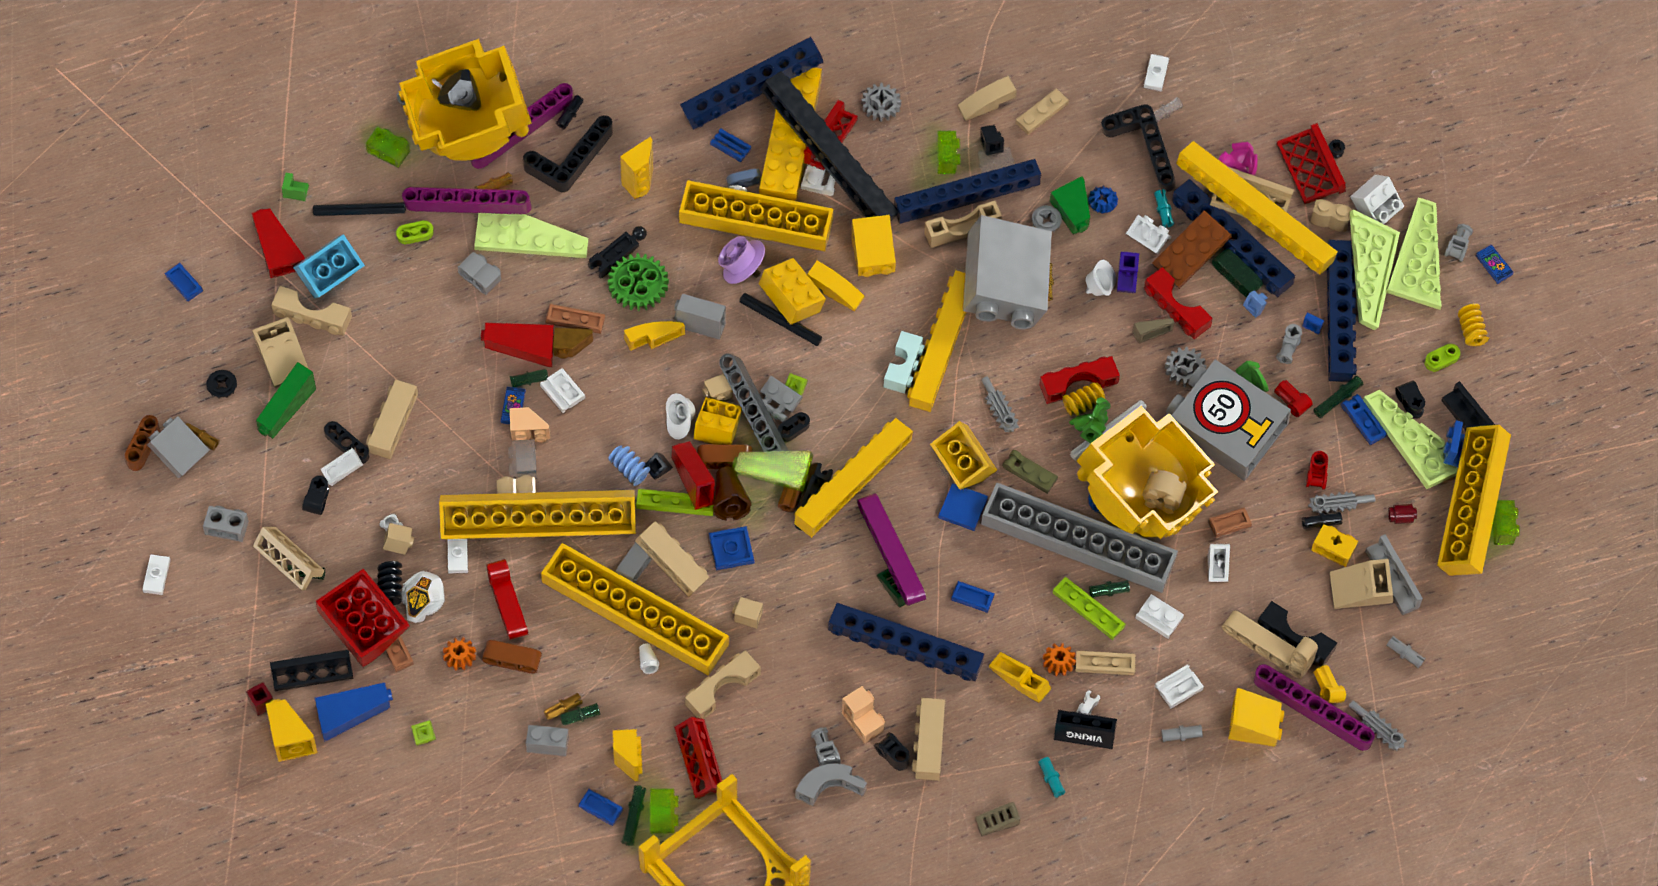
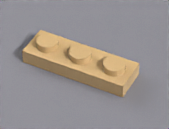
M1056 88L1017 118L1016 124L1029 135L1068 105L1069 100Z
M1076 651L1075 672L1134 675L1135 654Z

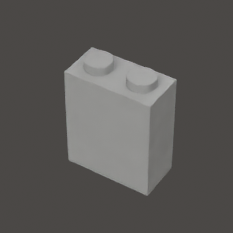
M682 294L680 300L677 299L674 306L676 311L674 319L677 322L684 323L685 330L720 340L726 325V306Z
M177 416L175 419L170 417L163 424L164 429L158 432L156 430L149 437L151 441L146 445L177 478H180L209 449Z

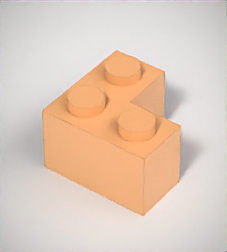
M861 686L843 698L842 715L865 744L884 732L885 720L880 713L877 714L873 709L874 697L869 690L866 691Z

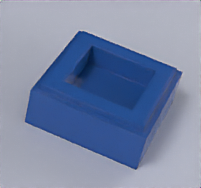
M1307 312L1302 326L1316 334H1320L1324 320Z

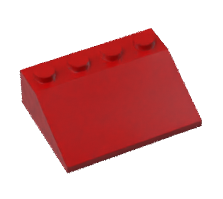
M364 568L315 601L318 613L362 667L378 658L410 627Z

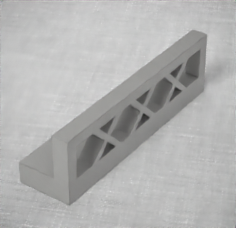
M1386 534L1380 536L1379 542L1367 547L1365 552L1370 561L1389 559L1393 600L1401 614L1405 615L1420 608L1423 598Z

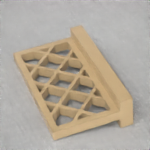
M1230 168L1271 201L1283 204L1284 207L1281 208L1287 212L1294 189ZM1213 194L1211 206L1243 216L1227 203L1216 201L1218 196Z

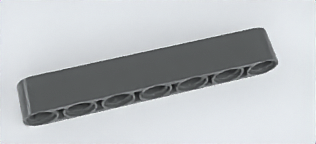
M732 354L722 355L719 360L720 367L768 461L775 467L781 469L789 468L792 464V456L743 361ZM731 360H733V364L730 367L729 363ZM741 376V380L738 383V377ZM757 407V413L754 415V410ZM766 424L765 429L762 431V426ZM774 439V444L771 447L770 443ZM782 455V461L779 463V457Z

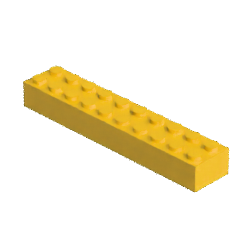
M635 490L440 495L439 500L441 539L636 534Z
M561 543L541 572L543 584L709 676L729 646V635L564 543Z

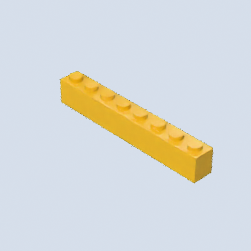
M955 270L953 277H949L947 287H949L948 292H944L941 300L943 306L942 308L939 307L936 313L937 323L932 324L930 330L932 337L930 340L927 339L924 350L927 351L925 356L921 355L918 365L921 366L920 370L915 372L913 377L914 387H910L907 398L910 399L909 406L931 412L966 315V312L963 311L965 273Z
M897 418L891 423L887 422L879 434L876 433L871 438L867 446H862L854 458L851 457L846 462L842 470L835 472L829 483L825 482L816 495H811L804 507L800 506L796 510L794 524L812 538L911 442L913 431Z

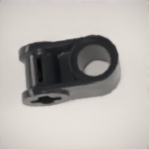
M1412 380L1395 387L1396 396L1406 412H1409L1413 419L1422 417L1426 402L1416 382Z
M315 476L311 480L303 501V511L318 515L323 514L329 494L328 481L325 477Z
M888 732L886 734L887 737L881 742L874 744V748L894 769L899 771L905 770L909 766V751L899 742L895 735ZM901 756V757H904L905 759L902 760V761H899V760H897L896 758Z

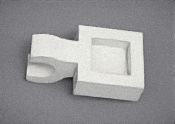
M1087 691L1084 697L1085 704L1081 703L1076 713L1091 715L1093 708L1099 703L1100 696L1098 695L1093 699L1090 697L1091 691Z

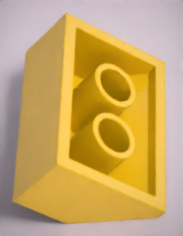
M651 137L620 156L621 182L634 199L645 196L650 190L653 173V139Z
M961 421L930 443L960 490L983 482L997 471V468L969 426Z

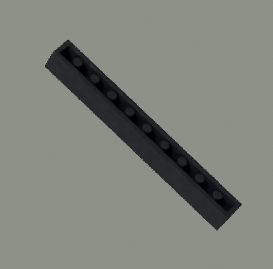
M780 71L766 80L760 89L761 92L812 151L864 216L890 215L891 222L899 212L896 206L889 201L883 190L864 171L859 161L854 159L848 148L840 142L837 135L826 125L824 119L815 112L813 106L795 88L790 78Z

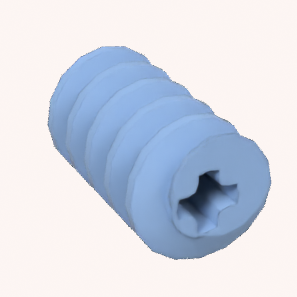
M622 445L616 447L609 455L608 460L618 468L619 472L623 473L624 477L628 478L630 483H633L634 486L639 485L647 477L651 468H644L645 462L639 463V456L633 459L635 452L628 453L630 450L629 446L622 448Z

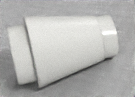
M642 644L639 647L640 669L645 674L655 673L659 669V661L651 645Z

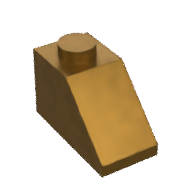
M555 328L553 342L554 357L561 359L573 358L593 342V329Z

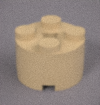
M1158 470V473L1154 474L1153 471L1142 494L1145 500L1144 504L1148 508H1157L1167 514H1174V511L1180 506L1187 485L1184 481L1181 483L1178 480L1179 476L1171 472Z

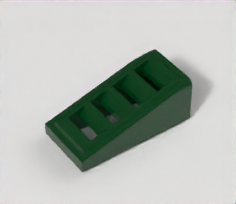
M889 569L877 574V578L897 606L902 607L906 605L896 584L892 585L895 583L893 578L886 580L892 576Z

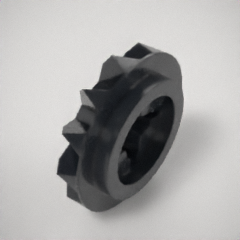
M215 371L207 379V390L212 396H216L219 399L221 397L228 398L230 394H234L237 387V379L230 371ZM219 382H220V383H224V382H225L226 387H225V388H224V387H220V388H219L218 383H219Z

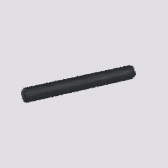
M404 202L313 205L314 216L400 214L406 212Z
M743 293L740 297V303L815 346L821 343V335L798 322L790 325L782 313L747 293Z

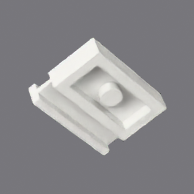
M563 368L549 376L546 381L540 383V387L562 413L585 399V394Z
M1151 594L1135 618L1168 639L1183 619L1184 614Z
M1188 664L1155 683V688L1159 690L1160 695L1170 709L1199 693L1204 688L1194 672L1190 670Z

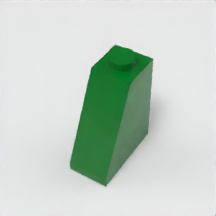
M1083 176L1052 191L1050 194V203L1060 212L1062 220L1073 235L1086 231L1090 223L1085 181Z

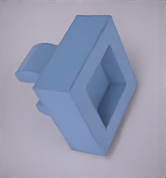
M1252 291L1248 294L1243 306L1256 318L1261 315L1267 304L1265 300L1268 297L1264 293L1258 295L1255 291Z

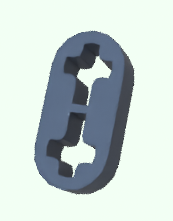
M750 169L730 174L726 181L728 187L735 185L749 187L759 184L762 176L759 169Z

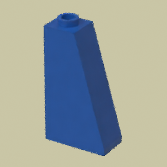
M385 682L316 697L315 702L324 741L330 740L389 709V701L393 700L391 689H386Z

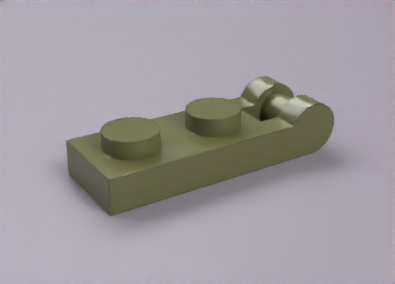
M1012 450L1009 454L1010 458L1002 464L1004 469L1047 494L1058 480L1057 475L1022 456L1017 450ZM1015 462H1018L1020 466H1015Z

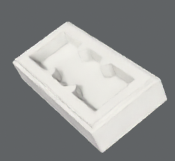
M1151 54L1144 88L1162 91L1169 62L1168 57Z
M351 448L321 468V471L328 484L333 486L363 464L356 451Z
M448 539V573H468L467 539Z
M150 554L142 589L143 593L163 595L170 557Z

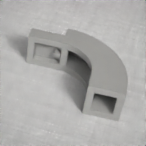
M826 764L811 770L804 776L795 790V798L813 806L820 793L832 786H840L864 796L867 790V782L860 776H852L853 767L844 764Z

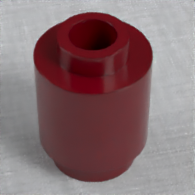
M1412 504L1393 505V507L1388 508L1389 522H1394V524L1414 523V519H1417V508H1413Z

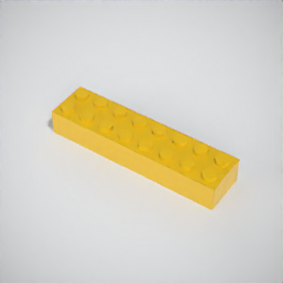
M812 68L800 76L790 79L791 83L802 93L805 100L813 106L814 110H816L822 81L821 68ZM777 110L774 116L759 194L797 201L804 168V150L807 146Z
M687 180L679 210V223L826 251L834 209Z
M1500 425L1466 428L1437 566L1449 576L1482 574L1511 438V434Z

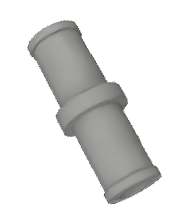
M1394 635L1386 645L1401 655L1400 658H1405L1417 668L1426 659L1412 650L1410 645L1407 646L1395 638Z
M1182 725L1179 728L1161 730L1163 742L1173 740L1185 741L1188 738L1203 737L1201 725L1183 727Z

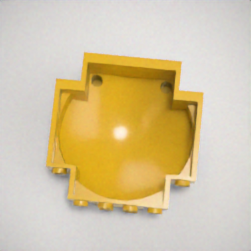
M479 39L417 60L418 68L415 69L417 77L399 83L401 90L398 92L401 101H405L406 104L403 105V109L409 119L407 122L413 133L412 139L415 145H419L421 151L429 149L439 156H447L451 160H474L485 157L503 147L509 141L508 137L511 136L512 132L519 137H525L529 132L528 125L532 124L514 66L505 46L484 52ZM462 69L470 70L478 88L481 107L478 110H464L440 104L438 96L441 89L433 83L432 79L437 80L443 86L454 73Z
M1142 405L1093 441L1077 459L1078 464L1081 466L1077 471L1078 479L1090 483L1088 491L1097 509L1113 525L1130 534L1137 532L1143 537H1159L1160 539L1176 535L1184 525H1189L1203 510L1202 507L1204 505L1206 508L1215 501L1213 497L1218 493L1207 480L1212 474L1210 470L1215 466L1211 459L1170 413L1156 422ZM1158 470L1168 471L1179 476L1178 480L1181 483L1183 481L1186 483L1187 488L1174 514H1167L1157 508H1148L1144 504L1145 500L1142 494L1151 472L1154 471V474H1156Z

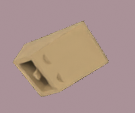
M289 317L252 330L255 343L274 387L283 383L297 362L308 368Z
M1389 559L1366 561L1330 572L1334 609L1393 603Z

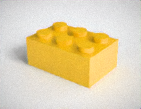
M794 258L765 269L758 283L790 325L820 313L826 300Z

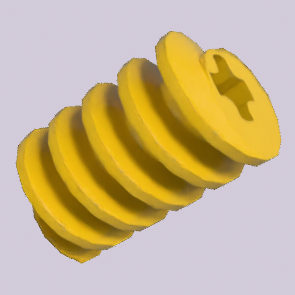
M1476 303L1466 305L1458 311L1465 343L1468 346L1475 347L1481 346L1489 340V337H1486L1487 331L1484 330L1486 326L1483 323L1484 318L1481 317L1480 305Z
M1091 383L1090 386L1083 387V390L1078 389L1076 393L1071 392L1069 395H1064L1063 403L1070 416L1072 412L1078 416V409L1083 413L1086 412L1085 406L1090 410L1093 409L1092 403L1096 406V400L1100 397L1105 398V394L1099 383Z

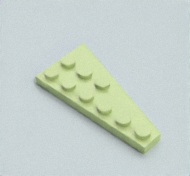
M1418 197L1386 293L1441 310L1436 203Z
M478 213L474 248L475 250L587 258L589 241L584 236L525 214Z
M1351 210L1349 215L1358 320L1360 324L1376 330L1379 328L1400 232L1356 210Z
M1381 390L1364 397L1363 401L1426 489L1457 475L1458 467L1444 463L1445 453H1443L1445 441L1423 423L1419 424L1415 421L1409 412L1405 413L1401 410L1398 404Z

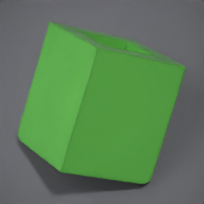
M285 173L282 185L283 198L306 201L309 184L294 181L292 173Z

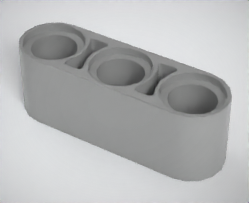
M635 542L615 572L635 583L652 558Z

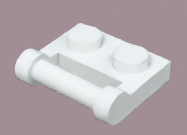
M807 165L801 189L832 196L835 191V180L829 175L827 185L822 186L826 169L823 171L814 166Z

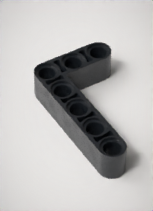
M1150 105L1136 106L1108 115L1102 119L1103 133L1110 138L1141 129L1159 187L1166 192H1170L1175 188L1174 173ZM1144 113L1150 114L1147 118L1141 117ZM1132 119L1130 123H1124V120ZM1109 124L1115 125L1111 129L1106 128V126ZM1150 129L1155 130L1153 134L1146 133ZM1154 146L1161 147L1159 150H1152ZM1160 162L1166 163L1163 167H1158L1157 164ZM1166 178L1171 179L1169 183L1162 182Z
M606 115L599 116L560 166L535 151L526 152L523 156L525 172L559 192L568 191L612 136V119Z

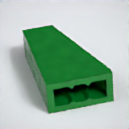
M299 362L293 367L256 419L258 431L263 436L268 435L273 439L315 392L316 385L311 370Z

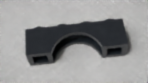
M1271 601L1259 617L1257 624L1296 648L1305 636L1298 635L1290 628L1287 622L1288 611ZM1320 632L1308 638L1315 641L1318 645L1313 665L1321 667L1326 664L1334 653L1337 642Z

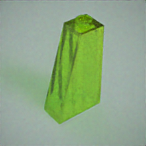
M808 450L739 452V456L734 459L733 468H735L734 471L737 475L803 492L814 455Z

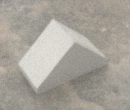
M1210 544L1207 555L1209 582H1228L1230 544Z

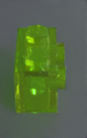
M378 126L366 142L367 153L397 168L401 166L410 153L409 142L404 137H398L388 129H382Z
M938 131L937 133L938 174H956L957 165H960V154H957V149H960V138H956V131Z
M1497 500L1493 519L1494 545H1513L1516 537H1519L1520 526L1516 525L1518 507H1515V500Z
M650 789L651 834L675 833V826H679V814H675V808H679L678 796H674V789Z

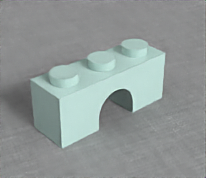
M901 331L896 344L895 356L902 357L906 362L900 365L889 364L884 377V388L905 394L907 387L910 388L912 386V373L917 371L919 365L918 357L924 353L923 337Z

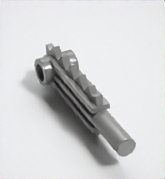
M989 377L982 378V382L988 392L985 400H987V404L992 405L990 410L995 411L993 416L998 417L996 422L1001 423L999 428H1002L1005 433L1014 432V429L1019 428L1017 424L1019 419H1015V413L1010 412L1012 407L1007 406L1009 401L1004 400L1006 395H1002V391L999 392V390L994 389Z
M1346 491L1344 495L1338 492L1336 496L1332 493L1330 496L1325 494L1318 496L1316 494L1315 498H1310L1311 503L1308 506L1315 513H1322V511L1329 513L1330 510L1336 512L1337 509L1343 512L1345 508L1350 511L1351 509L1356 510L1357 504L1375 502V495L1356 496L1352 491L1350 493Z
M1354 700L1349 704V707L1362 717L1361 723L1371 728L1377 734V738L1383 739V743H1388L1389 748L1395 751L1399 748H1404V743L1407 740L1403 738V733L1397 732V728L1392 729L1391 723L1386 724L1385 718H1379V713L1376 714L1375 711L1371 710L1368 713Z

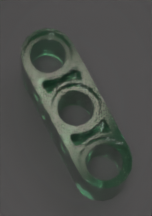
M1225 249L1212 259L1214 268L1245 297L1250 292H1256L1263 286L1259 276L1230 249Z

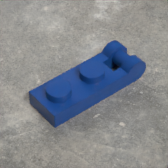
M1356 394L1351 400L1341 402L1343 411L1349 415L1369 445L1386 437L1387 433L1360 395Z

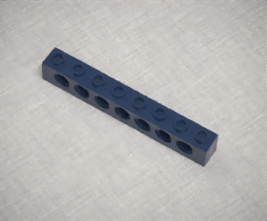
M809 37L681 103L680 106L694 130L762 95L763 93L760 89L764 82L780 71L792 79L817 67L824 61L812 37Z
M1036 159L898 196L894 198V205L899 211L896 216L899 224L1039 186L1041 172Z
M1188 179L1173 192L1172 197L1175 207L1184 211L1191 221H1194L1205 210L1231 234V238L1235 239H1229L1222 246L1230 257H1234L1243 269H1247L1256 281H1260L1269 293L1274 294L1278 298L1294 284L1296 275L1226 211L1211 206L1212 199L1192 180Z
M1329 240L1328 244L1338 252L1334 262L1327 268L1328 381L1351 382L1353 375H1356L1357 364H1353V358H1356V347H1353V342L1356 341V330H1353V325L1356 323V314L1352 312V308L1355 309L1356 302L1355 297H1352V292L1355 291V281H1352V275L1354 276V264H1352L1353 250L1351 248V241Z
M836 603L829 620L828 630L834 635L849 637L854 642H863L871 648L886 650L891 655H901L909 661H918L926 667L941 669L946 674L958 675L966 681L972 680L976 682L984 661V653L840 603ZM852 622L855 625L849 627L846 625V623ZM865 629H872L873 632H871V633H866L864 630H865ZM884 635H889V636H891L892 638H891V639H884L883 636H884ZM906 641L909 642L910 645L904 646L901 644V642ZM926 648L929 651L921 652L919 649ZM944 654L947 658L941 659L938 655ZM964 661L966 664L959 665L956 662Z

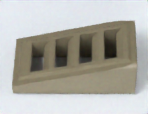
M1171 318L1134 323L1133 334L1138 343L1145 342L1171 332L1174 320Z
M1014 802L975 817L982 836L1020 824V816ZM1008 812H1010L1012 815L1011 819H1009ZM1001 814L1003 815V818H1004V820H1005V821H1003V822H1001V819H1000V816H999V815H1001ZM992 817H995L996 825L993 824ZM987 819L989 828H986L983 820Z

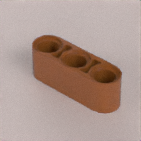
M146 415L142 418L125 452L127 466L132 471H138L143 468L151 452V449L146 445L151 441L149 437L156 430L160 432L158 419L153 415ZM150 425H154L153 428H147ZM142 441H146L145 444H142V445L139 444V443L142 442ZM135 457L138 458V459L135 460V461H131L132 458H135Z
M703 444L697 447V453L707 469H720L727 466L734 470H747L753 466V448L749 445Z
M488 640L482 661L497 667L535 674L537 673L542 653L533 648Z

